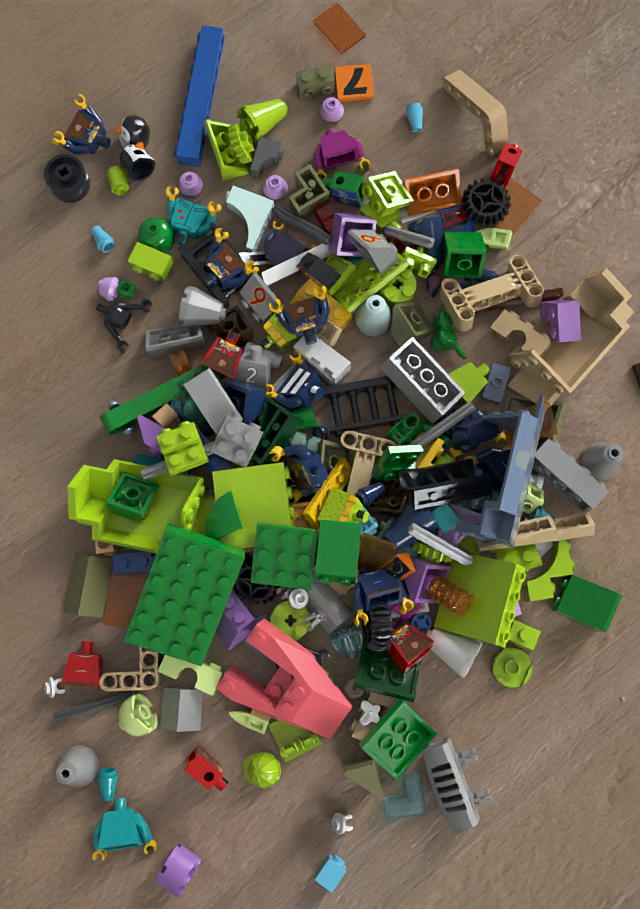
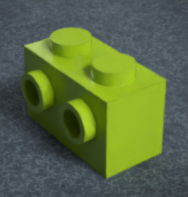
M139 242L136 243L128 259L131 270L135 273H144L154 281L161 280L165 282L174 264L170 255Z

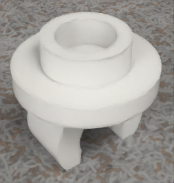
M296 588L291 591L287 599L292 607L301 609L308 602V594L304 589Z
M49 677L47 682L44 683L45 694H49V697L53 698L55 693H64L65 689H57V683L61 682L62 678L53 680L52 677Z
M340 812L334 814L332 828L338 835L344 834L345 831L353 830L352 826L346 825V820L351 819L352 815Z

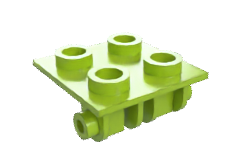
M279 720L269 724L270 730L280 749L279 752L285 762L322 744L318 735Z

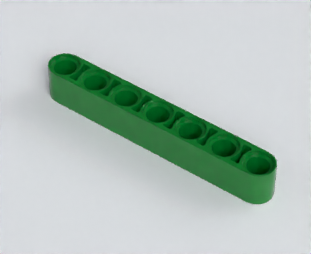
M202 364L100 416V420L108 435H114L138 423L139 414L148 418L154 415L166 403L170 406L175 398L182 401L190 397L184 384L210 367ZM210 368L219 382L226 377V375Z

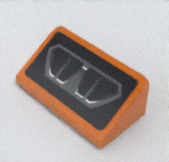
M409 553L397 554L376 569H384L391 576L401 581L415 572Z

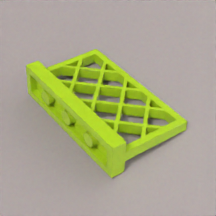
M396 252L399 261L385 273L381 274L363 258L355 265L357 268L332 296L351 313L410 264L408 260Z

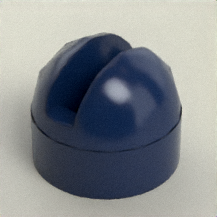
M324 426L315 427L313 436L326 440L328 430ZM320 429L325 436L322 437L317 430Z

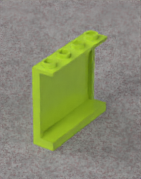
M283 462L212 472L215 502L222 495L232 491L244 529L228 534L226 537L220 538V541L242 549L254 548L257 522L293 526L292 519L295 518L294 506L290 507V499L293 498L292 488L288 487L287 479H290V469Z
M469 554L473 556V564L469 567L452 559L451 569L445 584L434 627L505 648L510 637L511 623L515 618L516 604L520 599V589L525 580L526 568L515 563Z

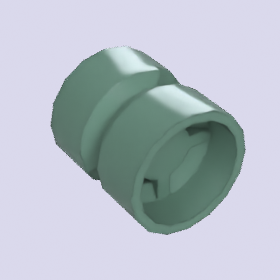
M297 431L290 446L302 444L307 449L318 453L320 440L322 439L315 436L307 438L306 434Z

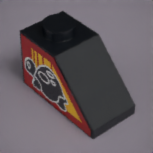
M309 252L301 258V261L296 266L307 280L311 278L319 286H325L327 290H330L341 277L336 270L320 257Z

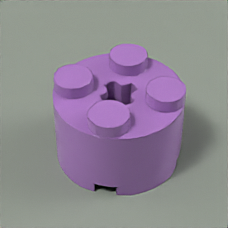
M178 843L165 862L162 871L157 875L155 882L174 896L180 897L202 860L199 856Z

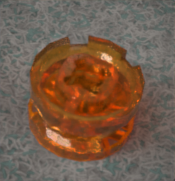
M183 348L178 349V352L173 355L169 353L178 376L192 370Z

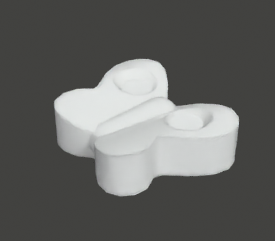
M366 700L362 701L361 707L364 714L360 718V723L362 725H367L372 721L378 723L380 721L378 716L380 706L378 704L372 705Z

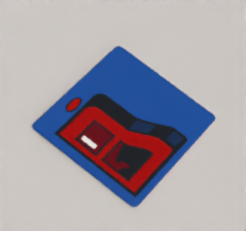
M461 206L438 210V216L444 218V232H475L473 220L468 222V216H464V210L461 209Z

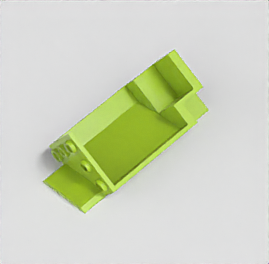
M114 459L107 469L88 465L82 466L67 486L69 519L75 520L79 524L92 526V540L156 554L167 523L205 536L206 518H208L215 503V496L205 494L206 486H204V478L183 473L171 476L169 472L147 480L159 484L160 487L148 509V516L144 520L134 521L119 516L106 507V501L124 472L143 479L141 470L150 466Z

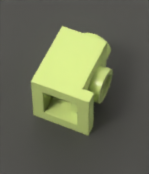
M530 482L522 513L526 512L527 514H530L539 505L542 506L544 504V490Z

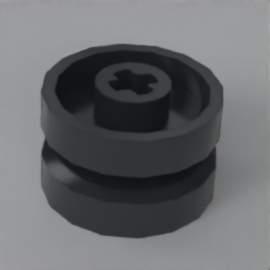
M61 154L53 157L47 163L44 169V178L52 193L59 200L65 203H74L82 200L90 190L91 181L83 164L77 157L70 154Z

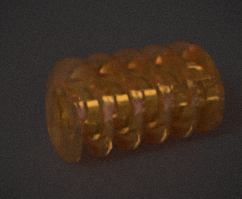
M439 576L431 582L429 587L430 598L455 615L462 616L473 606L474 596L468 594L467 591L462 590L456 584L451 583L450 580Z

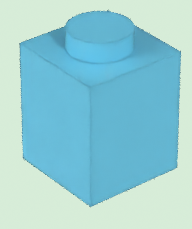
M329 854L316 872L315 881L332 893L346 873L345 861L338 855L333 857Z

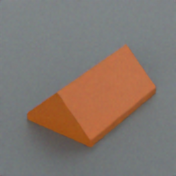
M458 168L404 179L403 184L414 200L410 206H406L408 216L462 204Z

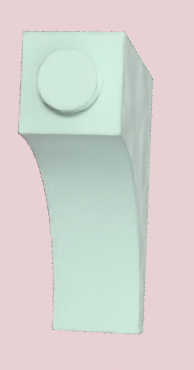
M233 186L231 192L228 191L225 197L227 208L236 213L248 228L247 252H256L273 214L274 201Z

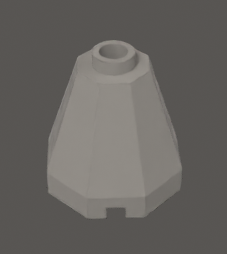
M188 286L185 289L184 293L187 294V297H182L179 312L181 326L192 327L219 324L221 319H225L226 309L222 302L197 287Z

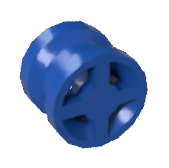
M416 614L410 621V624L422 633L428 632L431 628V620L426 614Z

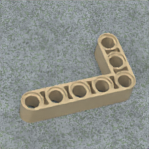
M460 69L444 77L442 80L446 91L482 122L484 143L488 154L492 157L502 152L504 146L509 144L507 114L504 106Z
M139 647V671L105 673L100 678V687L104 691L150 690L156 688L161 682V673L158 672L161 665V653ZM148 654H152L155 658L152 665L146 662ZM149 674L155 678L153 685H149L146 682V677ZM129 675L135 679L133 686H129L126 682V678ZM108 676H112L115 680L112 687L108 686L106 682Z

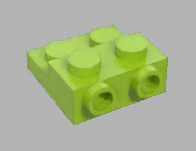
M395 171L368 177L361 187L363 196L368 197L372 203V210L378 213L380 217L393 214L397 209L410 206L414 201Z
M182 422L179 424V428L173 430L170 428L164 429L160 432V435L156 436L171 476L209 462L194 422Z
M535 544L490 550L492 555H497L498 560L518 564L526 568V570L543 565Z

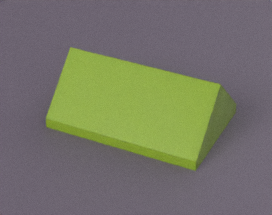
M205 120L207 136L223 182L250 173L247 164L240 162L239 157L237 158L230 149L228 128L231 125Z

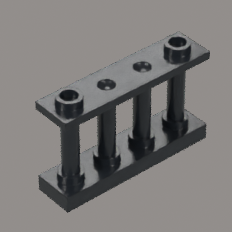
M214 223L210 224L213 234L195 247L187 249L184 244L178 247L180 256L203 284L202 278L207 275L206 262L198 263L195 258L199 252L212 244L216 238L215 230L217 226ZM222 229V231H221V233H220L221 237H222L223 234H224V230H223V229ZM227 239L222 240L223 243L226 242L233 249V251L241 258V256L238 254V252L234 249V247L229 243ZM217 282L210 287L204 284L211 295L224 304L225 309L230 306L229 296L242 287H228L226 290H220L217 287Z
M388 376L323 387L324 399L328 398L331 401L335 427H330V435L335 434V437H339L346 431L386 425L395 426L405 416H399L394 393L396 384ZM378 389H384L387 392L391 417L380 419L375 394ZM366 392L368 394L372 414L371 421L361 422L357 401L358 393ZM347 395L349 397L353 424L342 425L338 402L339 396Z
M473 459L398 472L399 490L411 489L412 507L415 510L491 495V476L489 474L475 476Z

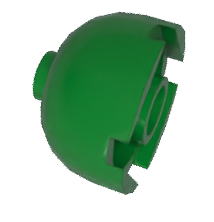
M152 217L146 219L138 229L139 243L165 254L172 249L175 243V235L171 225L162 218Z

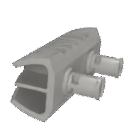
M313 570L311 590L304 589L308 594V602L305 607L311 615L302 620V625L311 622L306 629L311 631L319 624L329 635L353 614V611L341 600L342 596L329 584H323L315 580V571ZM279 587L276 592L279 594L286 591L281 599H286L291 591L296 588Z
M447 737L427 745V749L423 750L428 777L436 800L452 831L455 832L476 826L480 819L476 806L492 802L493 797L492 795L485 796L489 794V788L472 793L467 785L461 765L478 760L477 755L468 756L474 753L475 749L472 747L457 753L454 750L451 739Z

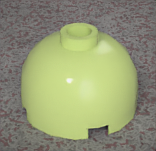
M137 694L131 696L122 703L119 709V726L132 736L146 735L156 729L158 724L156 713L152 714L149 709L153 705L144 695Z

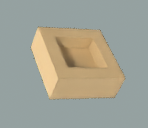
M327 320L324 330L319 331L317 336L329 346H334L342 329L332 321Z

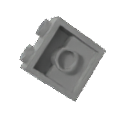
M233 413L231 417L226 415L210 452L238 465L247 467L263 434L260 431L261 426L252 422L247 425L242 422L243 418Z

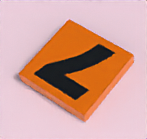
M370 64L335 67L337 98L340 102L373 100Z

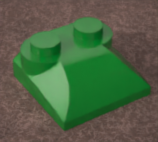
M123 472L106 501V507L119 516L134 521H142L148 516V509L160 486L159 484Z

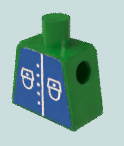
M337 171L333 179H323V184L327 190H330L333 200L358 209L361 208L365 198L361 188L364 184L362 175Z

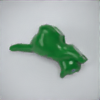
M440 309L438 316H433L432 326L437 333L431 338V347L435 351L454 349L459 357L467 359L466 354L457 343V335L453 330V321L450 315L443 309Z

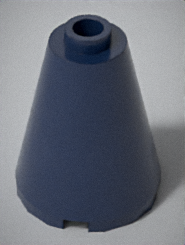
M440 216L424 218L418 224L417 221L409 223L407 225L408 231L434 239L433 247H423V253L437 259V263L431 270L439 269V265L443 263L444 218Z
M410 500L383 534L384 540L382 543L389 551L391 549L397 551L418 541L417 538L408 534L409 525L415 523L434 533L438 530V523L429 510L425 511L423 508L415 510L412 507V500Z

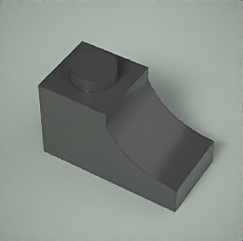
M260 137L250 168L252 178L259 179L265 169L271 166L277 167L279 160L282 161L284 150L280 141Z

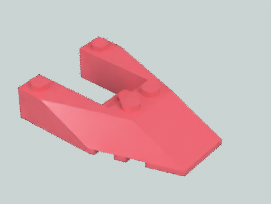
M264 618L256 624L246 641L280 666L267 687H263L237 666L233 665L225 672L216 689L232 701L331 739L351 710L352 705L337 686L335 687L325 669H322L317 663L314 654Z

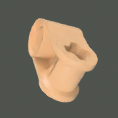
M167 403L152 416L160 426L166 429H176L181 423L178 414Z

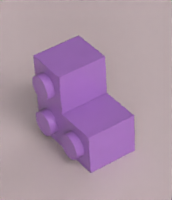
M557 300L541 302L540 317L542 321L550 322L549 336L552 342L561 343L581 340L579 301Z

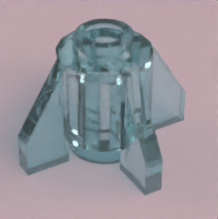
M354 622L348 628L333 631L329 634L334 649L344 658L354 659L361 652L363 635Z

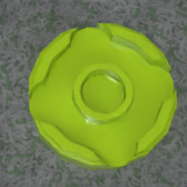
M514 647L504 648L493 658V675L503 686L510 688L520 687L526 684L531 677L533 668L530 658L521 649Z

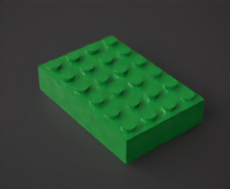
M167 523L126 630L124 642L202 666L245 559V549Z

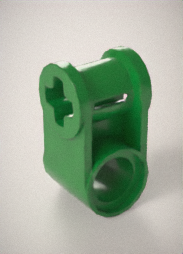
M408 413L387 432V437L392 439L397 446L409 445L422 433L424 423L417 414ZM417 421L415 426L410 427L412 422Z

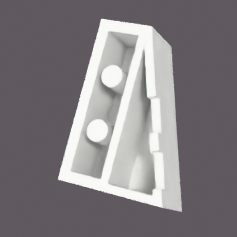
M316 333L317 343L306 345L305 337L303 336L293 346V351L299 350L304 361L307 360L330 385L340 384L350 373L351 362L336 352L331 346L324 343Z

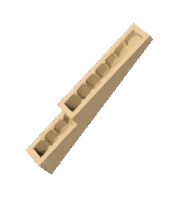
M588 511L552 519L548 515L523 521L519 524L514 547L595 535V523ZM475 538L479 551L509 547L500 543L485 542Z

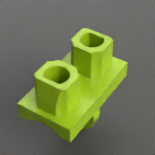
M418 246L416 250L406 247L401 256L408 260L410 265L404 270L408 272L414 268L418 270L420 277L426 278L437 263V259L424 254L422 246Z

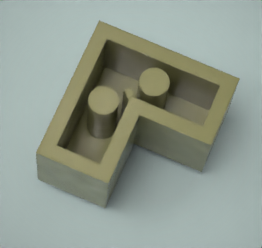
M311 164L295 172V184L299 191L288 197L289 207L295 215L303 219L329 204L330 193Z

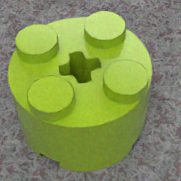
M403 270L379 289L378 295L385 300L390 309H393V306L396 304L410 302L415 294L416 278L412 271L407 272Z
M284 601L273 610L271 623L293 640H298L308 632L306 629L311 622L302 625V620L307 618L310 613L306 607L297 609L292 607L288 601ZM289 615H292L297 620L296 623H293L292 627L289 626V623H286Z

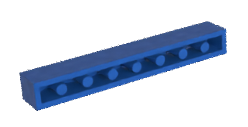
M202 25L201 33L198 32L197 34L198 48L194 50L195 63L191 65L192 78L188 81L187 90L189 93L188 97L186 96L184 100L185 113L181 115L182 128L178 130L179 143L178 146H175L174 156L177 157L180 165L200 167L207 134L204 121L210 118L225 41L223 28Z

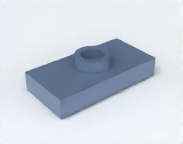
M497 363L492 364L487 379L488 383L485 386L481 399L496 404L501 403L511 368Z

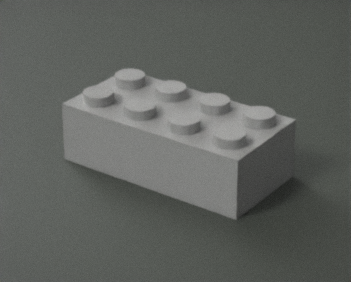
M413 336L380 367L432 424L465 394L460 386Z
M548 438L537 448L532 469L538 474L544 475V479L580 512L593 510L609 493L606 485L600 480H595L587 468L579 466L571 454L560 449L561 446L556 441Z

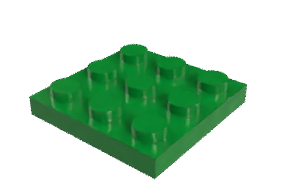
M257 522L251 583L311 590L318 529Z
M399 698L358 745L397 780L437 733Z

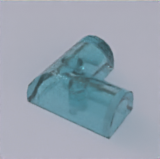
M421 772L401 774L403 795L383 798L386 820L427 815Z

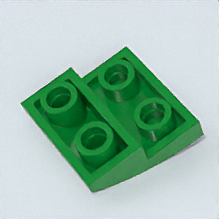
M388 446L377 466L376 481L399 479L398 472L417 469L415 462L424 452L422 446Z

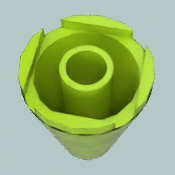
M275 99L242 106L236 110V118L240 117V126H243V130L247 131L253 143H255L287 115L288 108L284 101Z

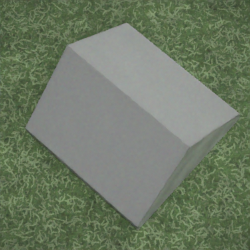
M164 687L160 728L175 732L200 731L204 692L198 689Z

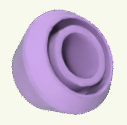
M334 97L327 98L320 106V115L327 122H336L344 114L343 105Z
M185 172L179 179L178 187L182 194L195 196L202 190L203 181L199 175L193 172Z
M272 175L265 181L263 191L268 198L278 200L286 195L288 185L282 177Z
M105 277L98 282L97 290L107 301H114L119 294L117 289L120 281L117 277Z

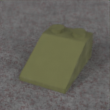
M508 394L502 413L505 411L518 412V410H526L530 412L531 416H535L537 405L523 396ZM555 401L545 411L538 443L542 444L548 438L559 443L568 414L564 403ZM503 428L505 432L515 434L514 432Z

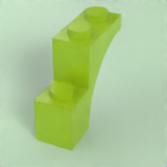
M568 539L554 541L553 556L545 571L538 577L523 582L526 602L554 598L555 585L551 582L550 578L573 574L575 564L573 559H570L569 551L571 550V545Z

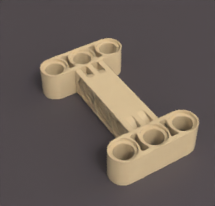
M514 255L510 258L506 275L461 289L455 279H444L441 283L440 299L456 328L465 332L472 328L475 311L519 296L527 307L536 308L541 302L544 289L527 260L521 255Z
M346 431L342 434V445L347 449L357 451L346 493L355 496L358 489L369 485L375 456L382 457V446L384 444L396 446L393 441L354 431ZM350 434L355 437L354 444L347 445L344 443L346 435ZM371 439L374 442V447L371 450H366L363 447L364 440Z

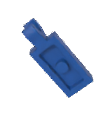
M145 551L113 555L114 575L149 571L154 559L153 553Z

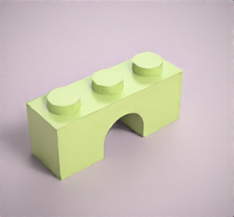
M164 656L158 672L173 679H179L185 668H192L196 671L198 677L194 688L209 695H215L217 691L216 686L224 675V671H221V666L212 662L210 665L203 663L202 666L174 657Z

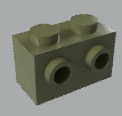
M331 65L296 72V85L300 100L335 93V80Z

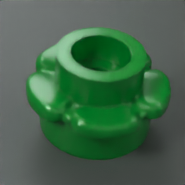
M124 280L119 283L117 291L122 298H131L135 294L134 290L136 287L133 283Z

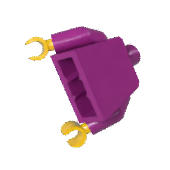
M330 129L325 133V136L320 138L321 144L317 145L314 152L315 168L318 170L317 175L319 177L327 178L326 173L323 172L324 168L327 171L358 162V159L360 161L359 171L363 173V164L369 170L370 162L364 158L365 153L360 141L349 136L346 131L335 132L333 129Z

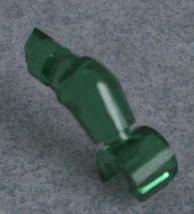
M183 381L177 382L176 385L180 393L174 396L177 401L181 402L180 407L182 408L181 413L187 421L197 424L204 436L209 437L215 434L196 403H194L192 398H189L190 394L185 388Z

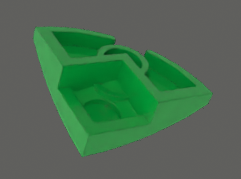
M232 491L222 495L213 504L212 510L208 518H206L205 536L218 540L226 537L228 534L244 529Z

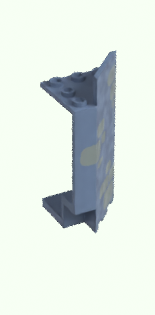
M539 395L535 416H531L530 412L526 410H518V412L505 411L502 414L492 412L491 415L482 416L483 420L512 431L515 434L499 501H485L480 525L456 523V532L485 542L500 543L514 548L546 411L544 395Z

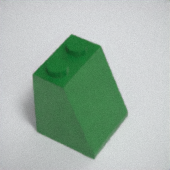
M444 232L443 278H481L487 253L481 232Z
M320 520L315 580L323 584L337 582L343 586L355 584L361 535L360 523Z
M568 575L567 578L564 577L560 584V588H562L560 594L556 595L553 599L552 606L554 607L552 611L594 632H607L623 595L575 575Z

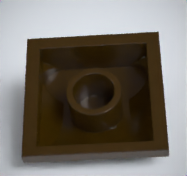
M237 305L226 311L225 319H221L219 324L206 325L214 339L219 337L225 340L229 330L239 334L240 336L236 343L238 347L250 342L255 333Z

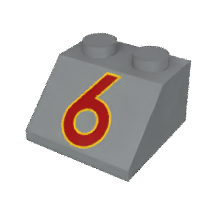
M373 230L348 231L361 256L379 273H385L399 261L396 254L398 250L391 242L388 244L382 234L378 235Z
M255 272L239 292L240 302L245 309L249 308L252 311L251 316L257 323L261 322L264 326L275 313L269 309V303L275 308L278 307L276 303L278 298Z

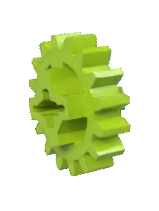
M240 123L229 126L228 139L231 151L235 153L237 158L239 157L240 162L243 164L252 162L254 148L251 136L246 130H243V126H240Z
M420 540L412 543V550L417 551L424 560L440 564L441 560L444 562L452 561V558Z

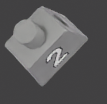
M253 345L250 352L242 354L233 381H243L267 390L266 385H271L270 357L261 355V346Z

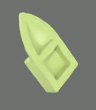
M486 228L477 231L481 232L484 243L489 245V248L508 250L512 236L511 230Z
M253 709L251 712H229V715L239 724L262 734H265L271 718Z

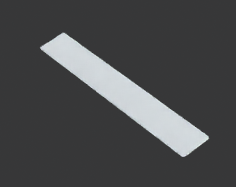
M330 242L328 245L321 244L262 272L264 283L268 286L299 271L296 266L308 252L321 259L332 254L329 251Z

